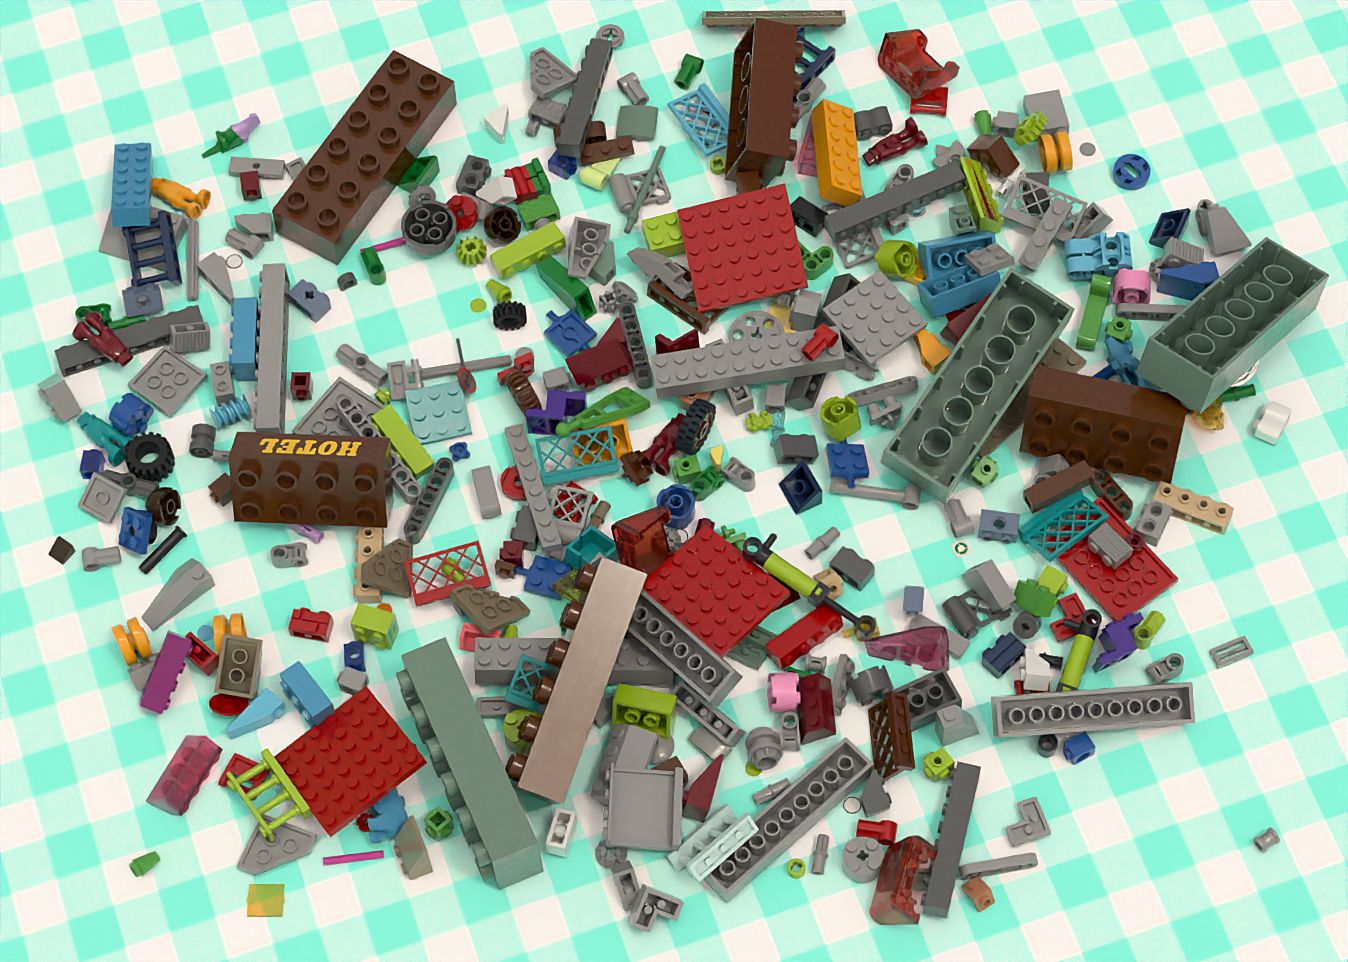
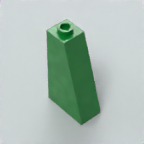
M549 255L536 264L540 278L570 310L572 309L584 321L597 313L589 287L578 278L567 276V269L555 258Z

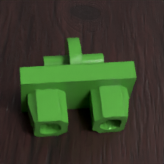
M725 525L721 526L722 532L718 534L742 552L743 543L747 538L746 533L743 532L730 537V535L736 533L735 529L727 530Z

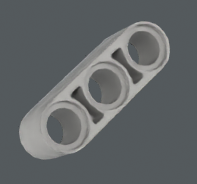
M490 465L471 469L483 519L502 515Z

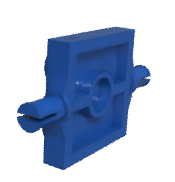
M572 309L559 317L552 310L546 314L553 322L544 331V335L568 358L580 350L585 351L591 348L588 343L597 336V333Z
M847 438L844 441H839L840 444L827 443L825 450L830 477L846 479L849 489L856 487L854 479L868 478L869 468L864 444H848Z
M535 555L529 569L519 566L516 568V574L526 576L523 587L524 591L561 601L563 593L568 587L572 588L574 581L570 580V574L573 569L571 565Z

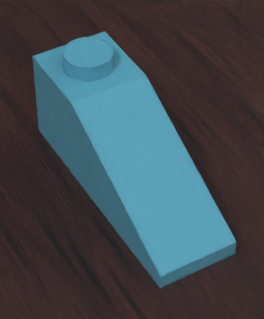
M265 688L226 729L228 738L231 740L272 724L276 719H280L286 710L284 701L268 688Z

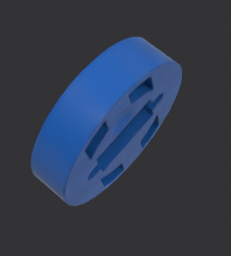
M1137 154L1123 155L1115 162L1113 168L1114 181L1118 186L1126 190L1141 189L1149 180L1150 166L1143 157ZM1123 163L1129 164L1133 169H1136L1141 178H1134L1124 169L1125 165Z

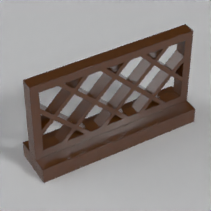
M679 265L686 271L683 278L686 281H692L690 272ZM657 278L655 281L651 280L647 286L648 297L704 335L709 331L710 326L730 308L713 311L714 315L708 318L701 312H698V307L689 305L688 302H696L695 297H686L684 299L677 297L669 287L660 285L662 282L660 278Z
M894 691L888 692L886 699L868 709L874 770L876 769L878 774H882L883 766L886 767L883 774L884 782L905 770L912 771L916 769L907 694ZM877 711H879L880 713H879L878 718H877V720H876L875 713H876ZM884 717H887L884 726H882ZM879 729H881L882 731L878 739L877 734L879 732ZM886 735H888L889 737L885 745L884 740L886 738ZM881 748H883L884 750H883L882 755H881V757H880V750H881ZM888 754H891L888 763H886Z

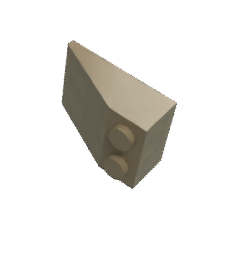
M223 634L214 692L252 699L257 697L261 675L263 640Z
M411 815L395 837L397 845L393 847L397 858L402 857L403 863L400 865L404 875L408 874L410 880L433 872L415 818Z

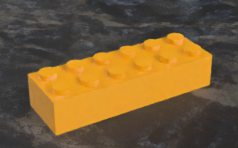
M822 99L811 110L820 198L848 207L855 204L863 196L854 112L851 108Z

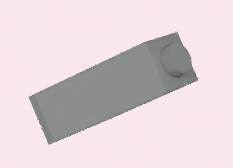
M1215 203L1208 205V209L1202 210L1212 254L1218 255L1252 246L1251 241L1226 207Z
M992 559L979 563L961 574L962 578L993 612L1000 609L1003 612L1012 606L1011 602L1016 600L1015 595Z
M954 704L936 711L935 732L942 747L979 734L972 715Z

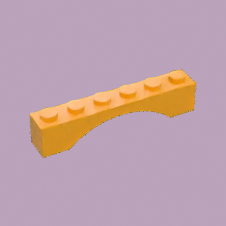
M923 329L912 338L918 346L921 364L932 375H935L951 354V351L946 345H942L933 333Z

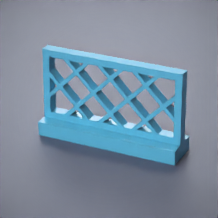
M705 83L699 85L698 90L668 102V108L705 157L727 148V141H720L719 136L727 137L729 114ZM697 97L700 101V104L692 103L689 101L690 99ZM678 104L683 105L685 110H678L675 106ZM687 108L698 109L697 114L686 112ZM700 110L708 111L710 116L699 115ZM685 116L694 118V124L686 122ZM697 120L707 121V126L697 125ZM710 122L718 124L719 130L710 128ZM694 130L705 131L704 136L696 135ZM707 132L718 134L717 138L712 139L706 137ZM704 142L715 144V146L707 150Z

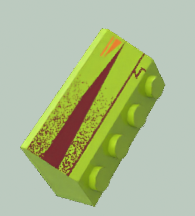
M960 157L959 167L966 177L963 192L976 230H988L995 234L1000 233L1001 225L1004 224L1001 214H998L997 200L993 199L992 186L987 183L986 169H982L981 163L978 161Z

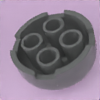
M434 200L421 201V204L408 208L402 217L401 230L403 239L407 246L417 254L424 256L439 255L448 250L456 239V217L449 207L442 202Z

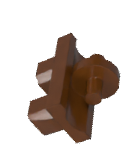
M640 450L631 451L619 457L623 463L621 467L625 472L621 475L622 479L628 477L631 483L634 482L637 487L650 481L649 478L654 472L649 465L641 466L639 461L644 459V455Z

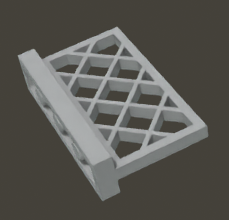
M1019 175L1008 203L1002 212V216L1036 230L1041 222L1038 218L1045 215L1039 203L1049 199L1052 203V198L1055 196H1062L1066 202V199L1071 200L1072 202H1069V204L1079 203L1083 205L1081 211L1074 215L1070 212V216L1066 219L1067 221L1072 218L1074 223L1072 232L1064 230L1062 226L1055 238L1065 242L1069 239H1074L1088 203ZM1022 180L1028 182L1031 187L1030 191L1021 194L1019 189ZM1045 189L1049 197L1038 201L1035 191ZM1033 192L1036 202L1026 206L1022 196ZM1021 198L1024 207L1018 210L1011 208L1013 200ZM1038 205L1041 214L1035 217L1030 216L1027 208Z
M862 189V194H863V196H862L857 202L866 199L865 194H864V192H863V189ZM831 203L823 206L822 210L825 212L832 209L840 210L846 206ZM878 226L864 231L868 233L866 240L857 238L859 234L848 237L847 239L852 240L848 247L841 245V241L836 242L846 269L875 259V253L884 242ZM855 241L863 244L860 251L852 249ZM866 246L875 249V252L869 255L863 253ZM850 252L858 255L856 260L847 261Z

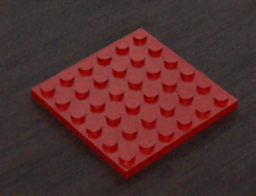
M785 183L677 210L698 312L703 314L809 288Z
M707 524L648 576L642 587L722 658L790 596V591L753 561L746 560L742 552Z
M367 686L335 709V712L327 716L318 726H313L274 756L309 806V810L330 838L428 763Z

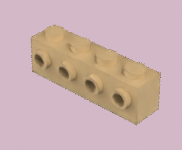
M1160 481L1153 498L1172 506L1170 516L1221 535H1225L1234 510L1227 503L1214 501L1208 496H1201L1189 489H1182L1172 483L1168 484Z
M359 527V533L355 535L358 550H355L357 567L354 568V579H357V584L353 585V596L357 597L358 603L361 604L382 603V590L361 582V564L384 548V530L382 527Z

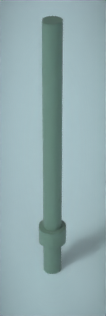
M663 145L659 146L634 207L627 216V223L623 230L626 234L631 233L634 224L639 219V211L666 150V147Z

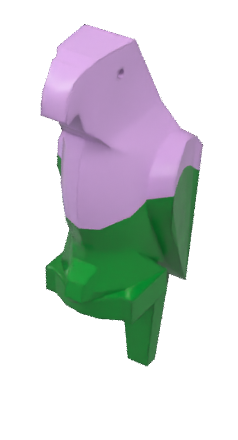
M249 114L248 118L231 125L226 131H216L215 135L218 141L215 146L201 154L203 159L218 152L223 154L247 143L250 133L261 123L257 114Z

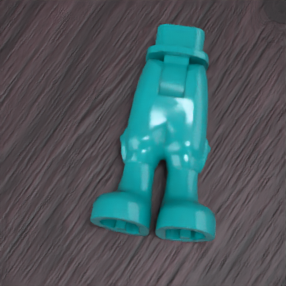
M84 412L76 422L96 446L104 448L108 452L109 463L113 467H118L124 461L125 447L129 446L128 442L130 440L133 441L134 438L120 434L116 427L96 417L95 414L90 415L88 412ZM110 440H114L115 442H117L120 445V447L110 442Z

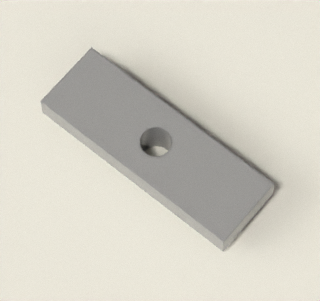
M231 156L228 173L229 175L240 176L242 172L258 170L259 177L283 179L286 163L285 160Z
M920 613L909 628L911 633L959 659L962 658L971 642Z
M840 654L832 682L835 716H841L842 709L845 708L846 694L850 689L848 679L851 678L852 673L855 671V663L847 654Z

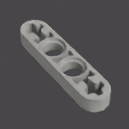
M1120 303L1115 307V316L1123 317L1127 320L1169 321L1185 306Z
M907 376L851 392L847 396L854 399L858 407L883 400L891 395L897 396L918 389L919 385L916 376Z
M1030 852L965 864L959 867V872L962 880H970L977 876L981 878L1036 867L1039 863L1036 853Z

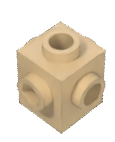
M831 568L813 575L815 581L818 583L821 581L831 588L828 597L832 600L837 599L839 595L844 593L842 578Z

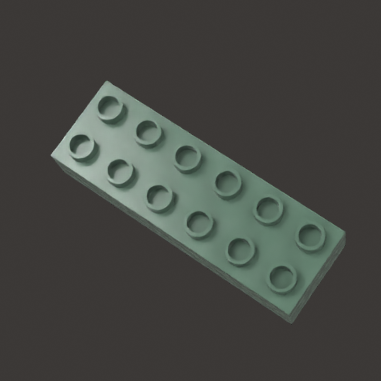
M1265 237L1148 338L1136 373L1147 379L1154 388L1164 390L1180 400L1184 407L1196 410L1199 413L1203 412L1316 309L1329 274L1268 237Z
M1010 267L884 449L880 463L945 504L1035 373L1036 366H1040L1069 323L1075 308Z
M446 637L402 654L404 670L396 673L402 697L407 709L412 711L416 721L415 726L422 743L427 745L430 753L429 757L436 775L442 779L450 807L453 812L457 813L468 847H472L476 857L475 862L483 881L494 878L498 889L502 890L544 872L538 841Z

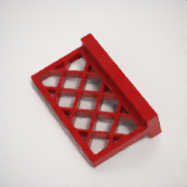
M479 540L404 561L416 607L450 598L451 590L464 584L473 585V589L477 590L492 585ZM469 547H477L478 554L475 560L464 555ZM451 552L461 555L456 565L446 560ZM436 557L442 560L437 571L427 566L430 558ZM462 557L473 562L468 572L458 567ZM417 562L423 566L418 576L410 571L409 564ZM444 562L454 567L449 577L439 572ZM474 564L482 567L484 575L476 577L470 574ZM425 567L435 572L431 582L420 577ZM456 569L466 574L461 582L451 579ZM437 574L447 579L443 587L439 588L432 584ZM412 576L416 577L415 582H413ZM419 579L428 584L425 592L417 594L415 585Z

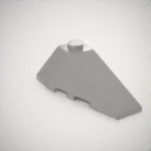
M575 216L569 235L567 276L583 280L587 278L609 240L611 224Z
M190 558L174 571L141 618L154 632L214 587L215 583L212 575L199 561Z

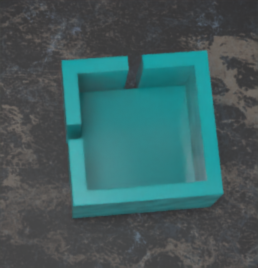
M590 525L580 534V538L576 537L566 546L565 562L579 570L580 566H584L586 562L590 563L599 552L610 560L617 562L620 560L621 545Z

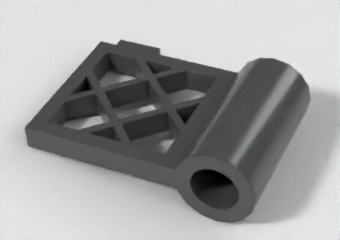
M973 589L960 596H952L942 604V609L964 638L969 639L975 637L979 633L978 630L998 619L1001 622L1009 618L1012 609L1009 608L1003 612H993L991 608L978 607L979 601L982 599ZM968 597L976 598V606L968 604L965 599ZM977 611L988 614V618L980 621L977 617Z

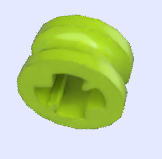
M718 156L711 159L710 170L713 174L721 175L725 172L726 161L723 157Z
M798 858L790 860L787 865L789 876L794 879L804 876L806 871L804 861ZM793 865L801 866L800 872L792 871Z

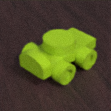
M761 411L759 417H756L754 412L749 413V418L745 419L747 430H751L753 433L762 429L767 431L773 426L772 415H767V411Z

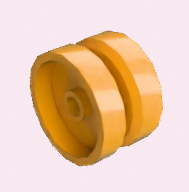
M1056 132L1053 138L1050 134L1039 135L1038 149L1043 172L1053 174L1056 173L1057 168L1061 172L1072 170V149L1067 132Z
M242 612L232 613L229 623L225 615L213 617L214 641L219 658L224 633L247 637Z
M136 616L127 620L126 624L130 631L127 634L120 623L111 627L128 666L136 663L138 660L134 652L136 649H138L143 659L153 654L146 632L140 626Z

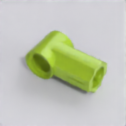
M1151 610L1143 623L1136 628L1133 640L1138 649H1147L1152 639L1166 622V618L1159 611Z

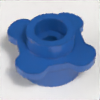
M457 442L449 447V451L453 454V461L458 462L460 459H468L470 457L466 442Z

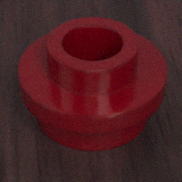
M1131 533L1125 538V541L1133 548V552L1140 551L1144 546V539L1138 533ZM1135 541L1137 542V545L1131 544V542Z

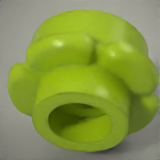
M378 388V391L374 394L376 399L383 405L390 403L391 394L385 388L382 390Z

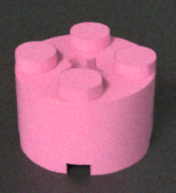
M1120 269L1113 278L1114 304L1115 302L1117 304H1149L1151 300V280L1148 272L1145 270Z
M769 673L767 682H771V685L767 688L768 707L771 709L770 713L798 711V704H800V692H796V685L799 684L798 673Z

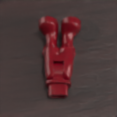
M909 117L905 120V128L901 132L891 134L880 140L872 148H869L868 152L863 154L862 157L869 167L875 163L879 165L882 162L906 154L910 149L925 147L928 145V141L922 130L918 131L915 120Z
M98 312L86 315V324L80 321L75 326L72 336L78 341L86 338L92 348L97 349L114 363H119L122 367L127 365L133 359V356L129 353V349L114 334L113 330L103 325L102 316ZM90 328L95 329L99 335H96Z
M678 413L675 418H672L662 431L654 437L652 445L647 450L642 451L644 459L639 462L643 467L646 465L651 467L653 464L654 470L659 475L667 476L671 468L668 461L671 455L678 451L675 448V440L685 415ZM664 448L662 453L655 459L659 450Z

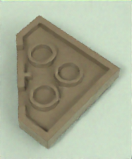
M398 538L361 564V582L405 599L411 597L412 590L404 561L413 559V544ZM409 564L410 571L412 572V564Z
M464 584L451 590L449 595L486 635L527 617L531 611L518 597L510 596L508 598L500 596V592L484 589V591L473 589V585Z

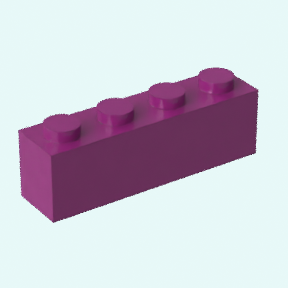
M168 630L139 700L140 707L162 714L163 710L167 711L171 699H168L170 693L175 692L178 681H176L179 673H183L186 665L183 662L185 656H189L193 648L190 638Z

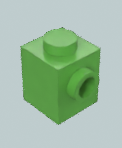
M696 454L674 460L675 468H672L674 479H678L680 485L690 483L702 473Z

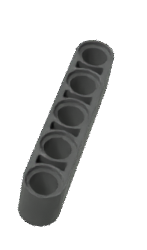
M624 302L619 306V318L625 336L626 347L631 353L636 370L633 371L635 383L640 389H647L652 385V371L635 306L630 302Z
M447 457L438 459L404 525L405 539L413 545L420 543L454 477L455 472L451 459ZM428 499H432V500H433V501H431V502H425V501L428 500ZM420 515H425L423 518H417ZM411 531H416L415 534H409Z

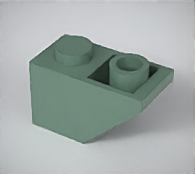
M967 204L949 208V223L954 236L976 231V226Z
M612 241L605 245L588 274L604 287L616 275L614 243Z

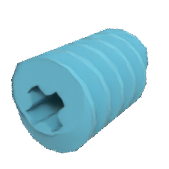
M244 394L243 400L236 397V403L229 400V406L223 402L222 409L216 405L214 407L215 412L209 408L212 419L220 430L222 429V423L227 427L229 426V420L235 424L236 417L243 421V414L250 418L251 409Z

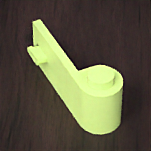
M621 158L594 163L591 167L582 168L579 174L581 183L602 191Z

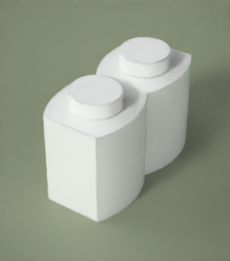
M1272 400L1269 405L1265 404L1261 411L1263 417L1261 420L1257 419L1253 429L1256 430L1254 436L1276 445L1289 421L1293 409Z

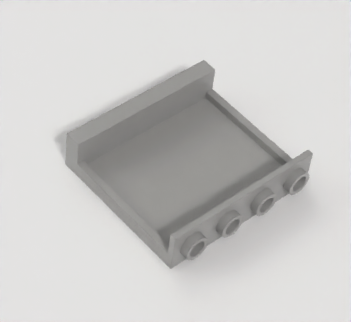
M611 763L609 769L605 770V781H608V788H605L604 801H607V808H604L603 820H607L606 827H603L602 839L606 840V846L679 851L681 846L683 768L675 767L674 771L614 767V763Z

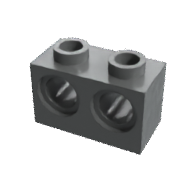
M468 154L456 182L457 194L466 192L476 196V192L485 185L486 178H489L492 168L489 165L488 159Z

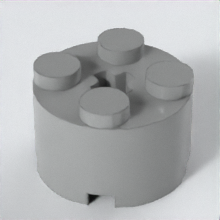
M857 837L849 840L842 853V868L845 875L851 878L852 881L860 884L870 883L875 880L883 867V851L875 839L868 837Z

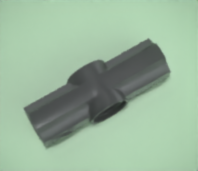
M106 469L102 473L103 476L128 489L127 496L137 495L148 498L152 491L160 487L159 483L138 478L129 472L123 474Z

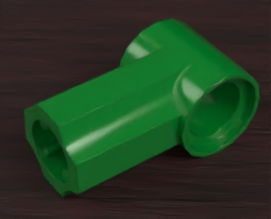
M686 53L674 84L680 89H689L696 74L701 72L704 59Z
M365 248L360 255L369 274L370 281L374 285H382L386 281L384 265L381 263L375 248Z

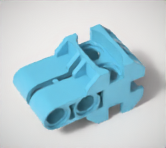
M1100 232L1092 236V238L1069 239L1065 241L1067 277L1069 279H1092L1095 273L1112 277L1113 279L1122 268L1132 270L1130 236L1124 232H1116L1115 237H1106L1107 232Z

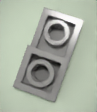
M701 724L688 738L690 743L703 751L713 761L720 754L724 755V761L732 751L726 743Z

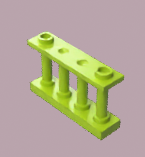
M266 748L261 751L263 758L260 760L261 763L237 778H234L229 771L226 773L229 779L226 783L232 792L236 790L260 825L258 829L264 838L268 837L272 842L274 837L271 831L296 815H302L307 820L312 814L309 806L272 753ZM265 769L271 770L273 773L271 775L272 778L248 793H244L240 787L241 784ZM280 784L283 787L281 794L257 809L250 801L274 785L278 786ZM286 799L287 801L292 800L294 803L293 808L272 822L266 824L262 819L261 815Z

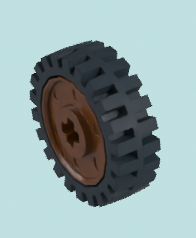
M701 398L693 401V404L690 405L689 410L686 412V416L682 419L683 422L680 424V430L677 432L678 436L675 440V448L690 456L700 451L704 441L707 439V435L711 431L710 428L713 426L716 414L714 404Z

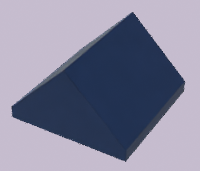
M1186 208L1161 213L1149 243L1164 249V245L1171 237L1181 240L1188 226L1191 210Z
M802 460L779 483L795 514H800L822 504V489L805 460Z

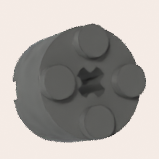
M882 665L881 669L878 666L868 668L857 673L858 678L853 679L852 676L848 679L855 699L862 707L871 704L872 699L879 697L880 700L887 698L886 694L894 689L885 665Z

